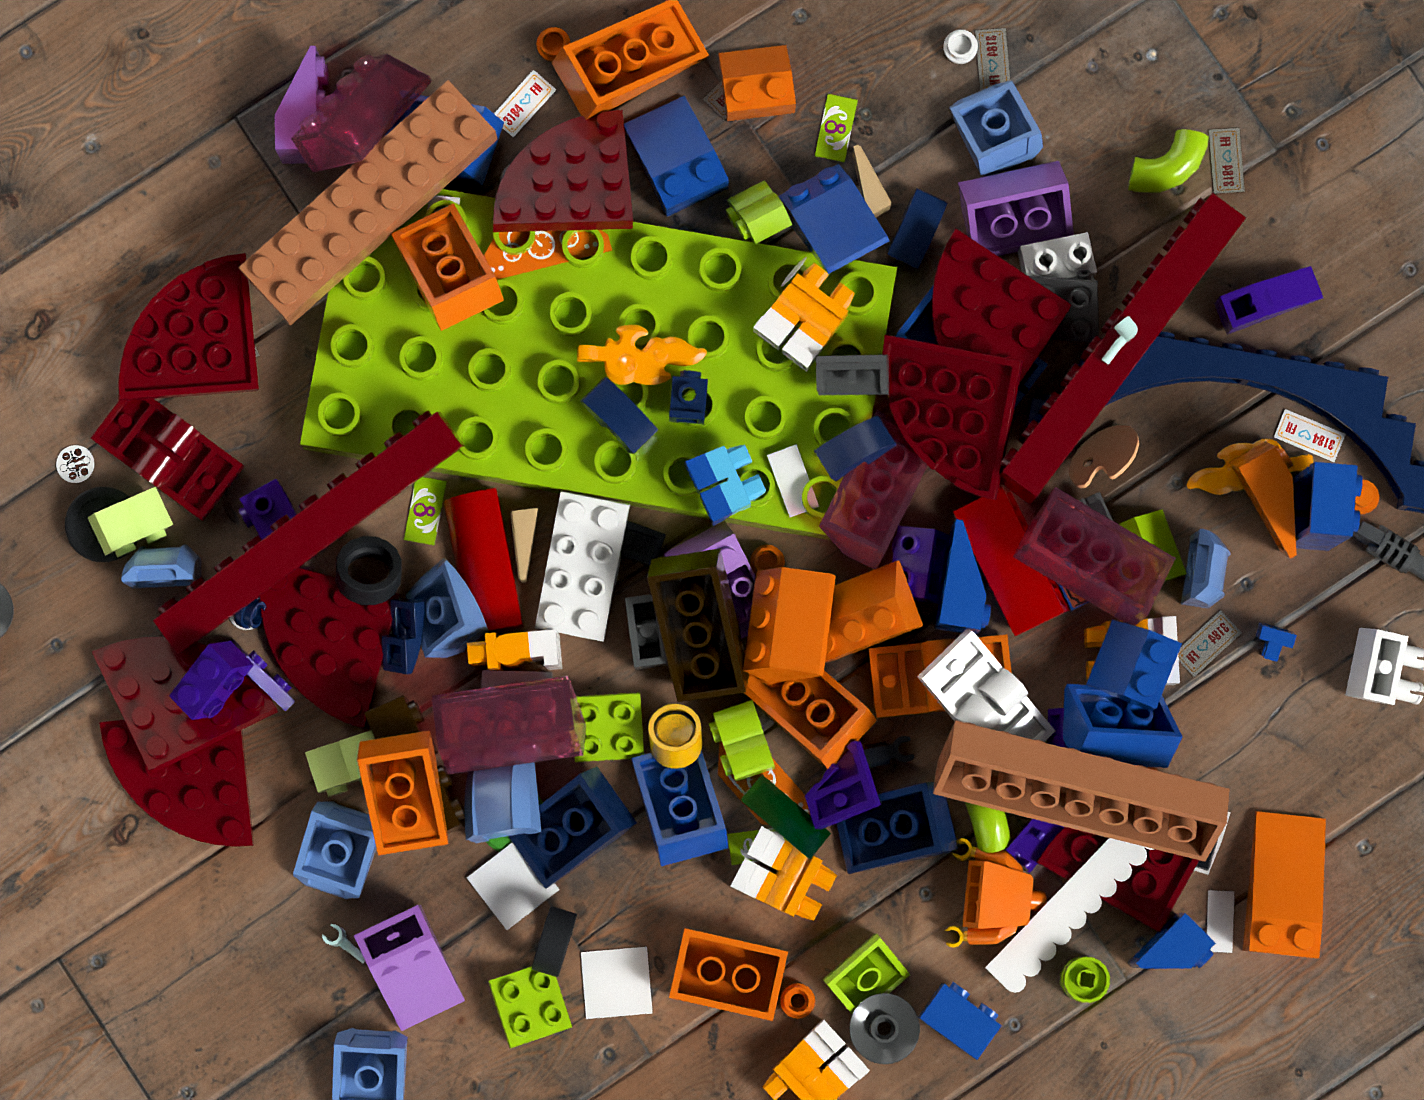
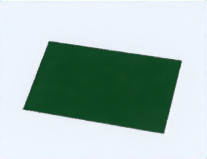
M763 774L741 798L745 805L808 859L814 856L831 834L826 828L821 830L815 829L811 815Z

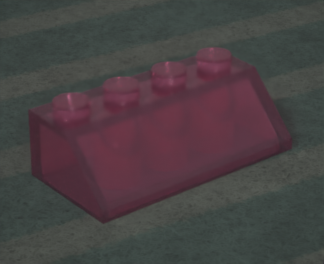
M389 54L375 57L371 55L363 56L354 63L355 69L336 83L337 89L318 103L319 108L317 111L300 122L299 126L301 128L291 140L312 172L360 162L432 82L429 75Z
M879 410L876 411L874 417L878 415L897 445L868 465L866 462H863L844 475L819 525L844 555L874 570L877 569L928 466L905 440L895 419Z
M1056 487L1028 526L1013 555L1017 560L1117 619L1134 626L1148 616L1176 559Z
M569 676L432 696L438 751L448 774L584 755L586 723Z

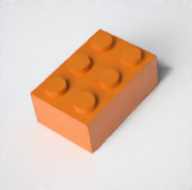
M684 928L669 998L773 1021L788 951Z

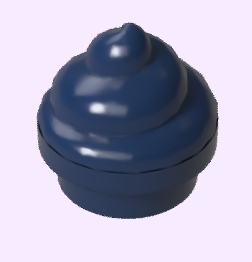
M258 597L233 615L235 623L245 629L250 627L257 628L263 622L261 608L265 611L266 604Z

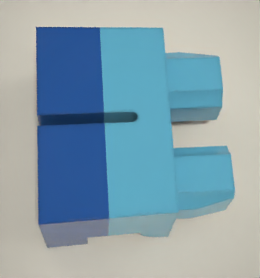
M745 444L727 450L724 445L685 461V467L697 493L700 494L702 504L713 526L740 511L750 508L751 502L766 492L759 474L742 482L737 474V469L752 463Z

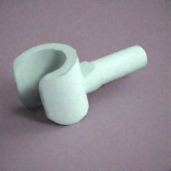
M1129 316L1114 327L1120 337L1115 340L1101 359L1108 365L1121 347L1137 334V325Z
M330 924L338 930L339 937L337 940L331 941L322 934L324 942L334 947L340 946L363 964L365 959L361 951L346 938V931L336 924Z

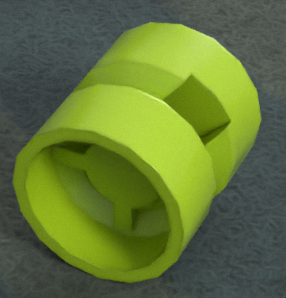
M1075 957L1063 966L1060 972V986L1070 999L1082 1003H1092L1100 1000L1107 993L1110 986V975L1107 967L1100 960L1093 957Z

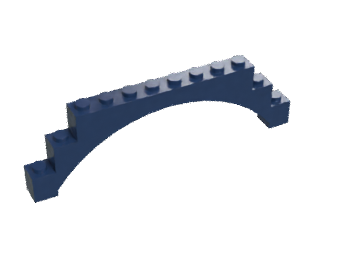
M1161 331L1106 404L1109 405L1128 395L1154 387L1188 382L1240 384L1275 393L1297 402L1324 417L1344 432L1365 452L1384 476L1398 500L1396 509L1424 514V461L1417 460L1414 461L1413 465L1410 464L1416 423L1406 422V416L1397 414H1386V418H1382L1388 377L1379 375V370L1360 367L1358 371L1345 369V364L1326 361L1324 365L1311 363V358L1292 355L1290 359L1277 357V352L1271 350L1257 349L1256 353L1243 351V347L1237 344L1223 343L1222 347L1208 345L1209 341L1203 338L1189 337L1188 341L1174 339L1175 335L1172 333ZM1079 360L1077 365L1081 367L1085 361ZM1039 394L1038 399L1032 398L1030 400L1025 429L1033 419L1038 423L1042 420L1043 416L1038 412L1051 395Z

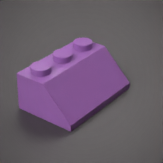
M1059 161L958 183L967 236L997 256L1018 252L1020 246L1074 235L1069 184Z

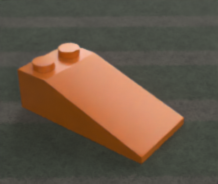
M668 0L563 46L552 61V65L579 113L587 120L601 112L610 111L708 58L709 54L679 1Z
M825 670L823 676L775 683L767 682L749 674L747 689L743 693L750 700H753L756 706L826 769L832 763L837 764L848 751L846 747L853 741H859L877 721L862 702Z
M1255 811L1242 951L1319 959L1323 923L1326 819Z

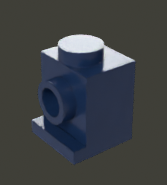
M683 370L680 371V377L673 376L669 422L704 425L708 379H701V372ZM691 389L695 392L696 396L693 400L686 401L682 397L683 391Z

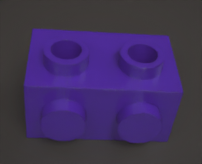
M277 479L239 498L244 506L239 509L248 528L254 525L262 540L273 532L270 526L286 514L290 519L297 515L286 492Z
M898 526L897 535L892 542V562L900 560L914 601L939 604L950 535L936 529Z
M231 641L208 644L169 697L191 720L212 718L222 710L226 700L242 684L244 677L254 664Z

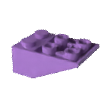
M316 46L309 47L275 113V150L283 164L324 163V153L330 152L329 132H326V125L323 124V119H329V100L326 98L325 90H323V85L329 84L328 64H325V57L319 55Z
M723 521L663 554L665 557L721 548L741 638L748 636L755 574L735 534L727 523Z
M416 905L353 935L401 1031L465 1001L421 905Z

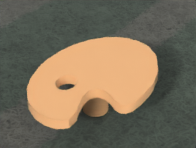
M1115 425L1091 436L1080 446L1071 460L1069 476L1072 483L1076 487L1086 488L1091 483L1095 474L1102 469L1112 480L1120 476L1136 457L1139 447V437L1136 431L1127 425ZM1089 460H1093V463L1090 466L1085 467V464Z

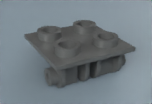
M1079 270L1074 279L1029 276L1072 305L1050 339L1091 343L1095 336L1099 337L1098 281L1095 280L1089 270Z

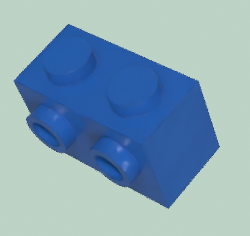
M952 982L950 987L942 983L918 1018L972 1058L978 1060L1002 1026L995 1021L999 1015L983 1003L978 1008L966 1000L970 994L956 983Z

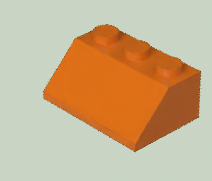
M900 560L834 586L825 663L835 661L923 626Z
M786 567L756 571L743 671L770 683L823 676L835 575Z

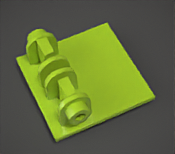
M640 692L570 697L575 762L631 759L644 755Z
M532 967L488 981L509 1048L572 1028L555 976L532 970Z

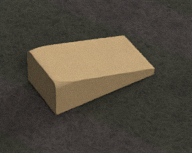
M856 145L853 147L852 154L860 193L877 218L890 211L892 202L861 146Z
M538 508L516 510L511 513L518 579L521 583H527L538 520Z

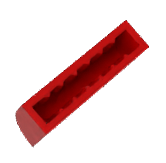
M1005 486L1000 487L997 500L981 497L953 511L956 519L963 520L973 553L1014 636L1027 632L1070 611L1011 490Z
M497 489L480 490L446 499L443 503L456 571L473 594L489 630L488 633L524 627Z

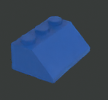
M1066 684L1064 689L1063 739L1067 748H1074L1080 752L1100 757H1110L1113 760L1132 765L1168 768L1183 737L1163 696H1161L1157 708L1149 711L1088 685Z

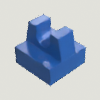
M1259 622L1256 636L1261 640H1265L1261 656L1277 662L1282 646L1293 649L1297 635L1293 631Z

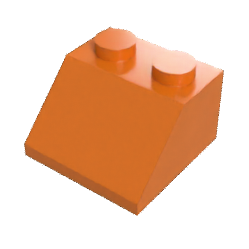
M786 45L718 53L727 121L795 113V92Z

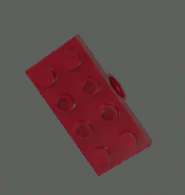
M155 399L118 401L90 438L201 521L205 520L245 467Z

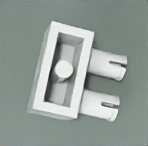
M1088 232L1020 246L1017 252L1021 271L1027 276L1074 279L1079 270H1089L1093 277L1097 273Z
M1359 628L1345 696L1395 705L1396 699L1415 705L1419 704L1423 696L1412 694L1410 691L1424 693L1423 684L1400 679L1403 665L1424 671V660L1417 659V657H1424V648L1407 645L1409 636L1379 629Z

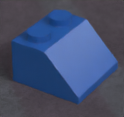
M1112 619L1086 685L1153 711L1158 706L1182 643L1151 630Z
M1175 913L1162 927L1161 931L1157 932L1127 963L1132 968L1191 969L1196 966L1200 968L1213 956L1214 953L1210 949L1216 943L1186 913Z

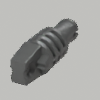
M1364 521L1360 523L1358 532H1354L1353 537L1367 546L1366 552L1400 573L1404 572L1406 574L1409 571L1424 581V556L1419 554L1421 550L1418 549V546L1413 545L1383 525H1380L1377 529Z

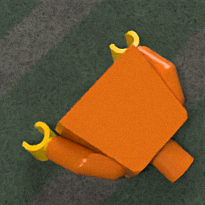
M965 838L956 840L959 844L967 845L969 850L965 855L953 853V856L959 861H966L974 857L975 861L969 860L962 924V927H968V930L963 931L961 927L956 925L949 926L945 931H957L960 935V940L955 943L946 942V945L954 948L958 947L963 941H968L969 945L997 944L1015 934L1018 926L1028 925L1030 911L1039 912L1047 904V896L1043 891L1033 890V876L1024 873L1022 865L1007 851L986 853L980 851L978 847H973Z

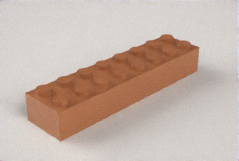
M447 80L247 259L239 269L291 326L387 240L391 233L397 231L498 140L496 131L454 85Z
M955 720L938 758L933 794L1206 861L1227 824L1230 789L1216 786L1210 782H1200L1184 778L1178 774H1168L1148 769L1142 765H1132L1113 760L1110 757H1100L1080 752L1074 748H1064L1045 743L1041 740H1032L1012 735L1006 731H996L977 726L973 723Z

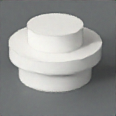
M955 30L944 41V54L955 64L968 63L977 53V40L969 31Z

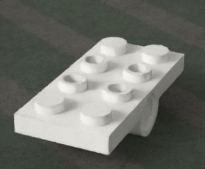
M560 492L535 628L542 630L555 629L558 633L604 641L613 592L620 568L621 550L630 504L573 492Z
M966 629L917 676L954 722L956 720L964 723H973L980 727L996 731H1006L1012 735L1044 742L1055 732L1053 727L1027 697L1028 691L1011 672L1000 665L970 629Z

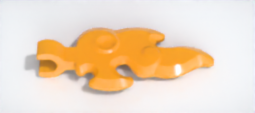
M624 325L616 329V333L620 336L619 340L614 341L608 338L605 347L578 345L577 362H604L607 377L618 385H627L632 382L643 385H658L671 379V374L664 370L666 365H694L706 356L707 350L695 348L677 337L651 338L646 346L640 350L635 346V342L638 338L647 336V329L638 325Z
M1268 438L1260 439L1253 444L1236 443L1229 445L1217 453V458L1224 459L1225 461L1223 467L1205 468L1195 472L1189 478L1186 486L1188 489L1199 488L1215 495L1243 490L1244 488L1229 462L1265 441L1274 446L1278 445L1280 449L1282 447L1277 441ZM1306 454L1290 457L1293 466L1289 468V471H1302L1313 463V456Z

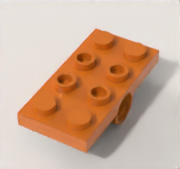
M1008 635L978 637L1000 665L1012 673ZM955 639L869 648L875 718L944 712V708L917 676Z

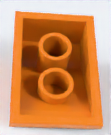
M454 203L391 233L404 262L441 331L504 301L495 274Z
M1265 441L1229 463L1279 551L1291 559L1297 555L1293 476L1289 471L1293 464L1283 448L1280 449L1278 445L1274 446Z
M430 730L361 741L357 761L378 856L447 845L449 840Z

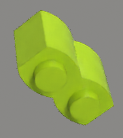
M764 180L727 199L730 208L725 210L733 227H737L744 240L750 238L754 244H757L792 226L782 201Z
M753 700L713 713L715 721L709 723V727L715 743L722 741L726 754L720 756L726 776L733 774L736 782L775 769Z

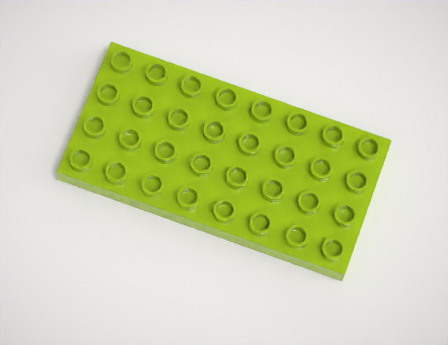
M442 189L437 196L460 198L459 205L450 200H441L431 205L428 209L427 203L399 228L402 229L433 214L436 210L454 203L483 255L493 239L500 250L510 255L525 253L532 247L535 241V231H530L529 239L523 246L518 248L505 246L499 238V232H493L495 198ZM633 222L632 229L602 230L608 234L612 251L603 253L604 241L598 230H567L562 240V249L565 258L569 262L498 279L497 282L504 301L441 331L391 235L328 292L300 445L304 450L362 459L372 452L376 457L387 449L383 443L399 431L406 435L415 427L412 422L428 410L432 415L436 412H441L465 446L432 469V472L559 494L561 491L573 492L628 503L634 507L709 519L700 499V494L697 493L685 467V461L724 445L727 450L745 444L752 463L737 469V474L741 482L759 474L766 492L752 501L750 508L726 518L725 522L850 543L864 462L835 482L829 476L814 450L851 427L872 418L875 395H818L816 387V360L806 372L782 354V348L802 325L801 323L798 324L779 351L753 332L755 324L770 309L797 273L802 275L813 263L824 269L811 252L760 243L754 244L748 241ZM581 231L593 234L599 243L596 254L581 259L574 258L568 251V241L571 236ZM807 257L796 274L781 287L783 281L803 258ZM854 260L829 274L819 288L822 292L830 296L838 284L842 283L852 290L855 295L847 309L848 316L819 356L882 355L897 267ZM624 325H638L647 329V336H642L635 342V346L640 350L646 346L651 338L655 337L661 339L677 337L695 348L707 350L706 356L694 365H666L664 370L671 374V379L662 384L643 385L635 382L627 385L615 384L658 429L634 454L628 453L607 427H602L580 402L607 375L604 362H577L578 345L605 347L608 338L614 341L619 340L620 336L616 333V329ZM680 371L701 372V379H708L704 425L669 422L673 376L680 377ZM686 389L682 393V397L686 401H691L696 396L695 392L691 389ZM797 444L810 481L805 485L802 492V504L806 512L789 517L767 455ZM811 487L819 504V507L815 509L811 508L807 500V494Z

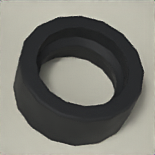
M362 536L350 540L341 548L336 557L335 581L339 591L348 600L360 605H376L386 602L395 595L401 584L402 559L398 550L391 543L379 537ZM374 557L383 561L389 567V575L382 582L362 584L349 576L348 566L356 559Z
M553 906L550 907L536 950L532 970L555 977L559 976L577 918L576 913Z

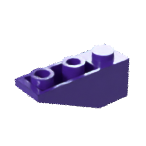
M1309 266L1220 296L1214 304L1228 335L1316 302L1324 297L1312 267Z

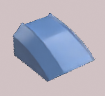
M1013 81L994 84L958 100L949 107L960 135L980 175H995L1022 162L1032 160L1043 148L1041 131Z
M1199 529L1190 536L1186 566L1187 574L1185 575L1181 599L1182 605L1210 608L1225 596L1223 592L1227 560L1231 553L1216 534L1206 529Z
M186 544L181 547L146 548L141 546L126 562L121 580L131 588L189 586L202 577L201 558Z
M445 558L441 559L421 576L406 594L407 599L425 601L424 629L421 642L425 658H448L463 653L467 648V643L475 642L482 635L489 632L473 594L456 569Z
M516 750L475 758L468 770L465 788L466 840L481 843L494 838L541 832L536 771L533 759Z
M334 801L317 802L310 814L293 876L304 885L344 899L359 898L376 851L369 814L336 804Z
M350 1028L338 1032L334 1042L332 1100H404L408 1037L395 1030L374 1031Z

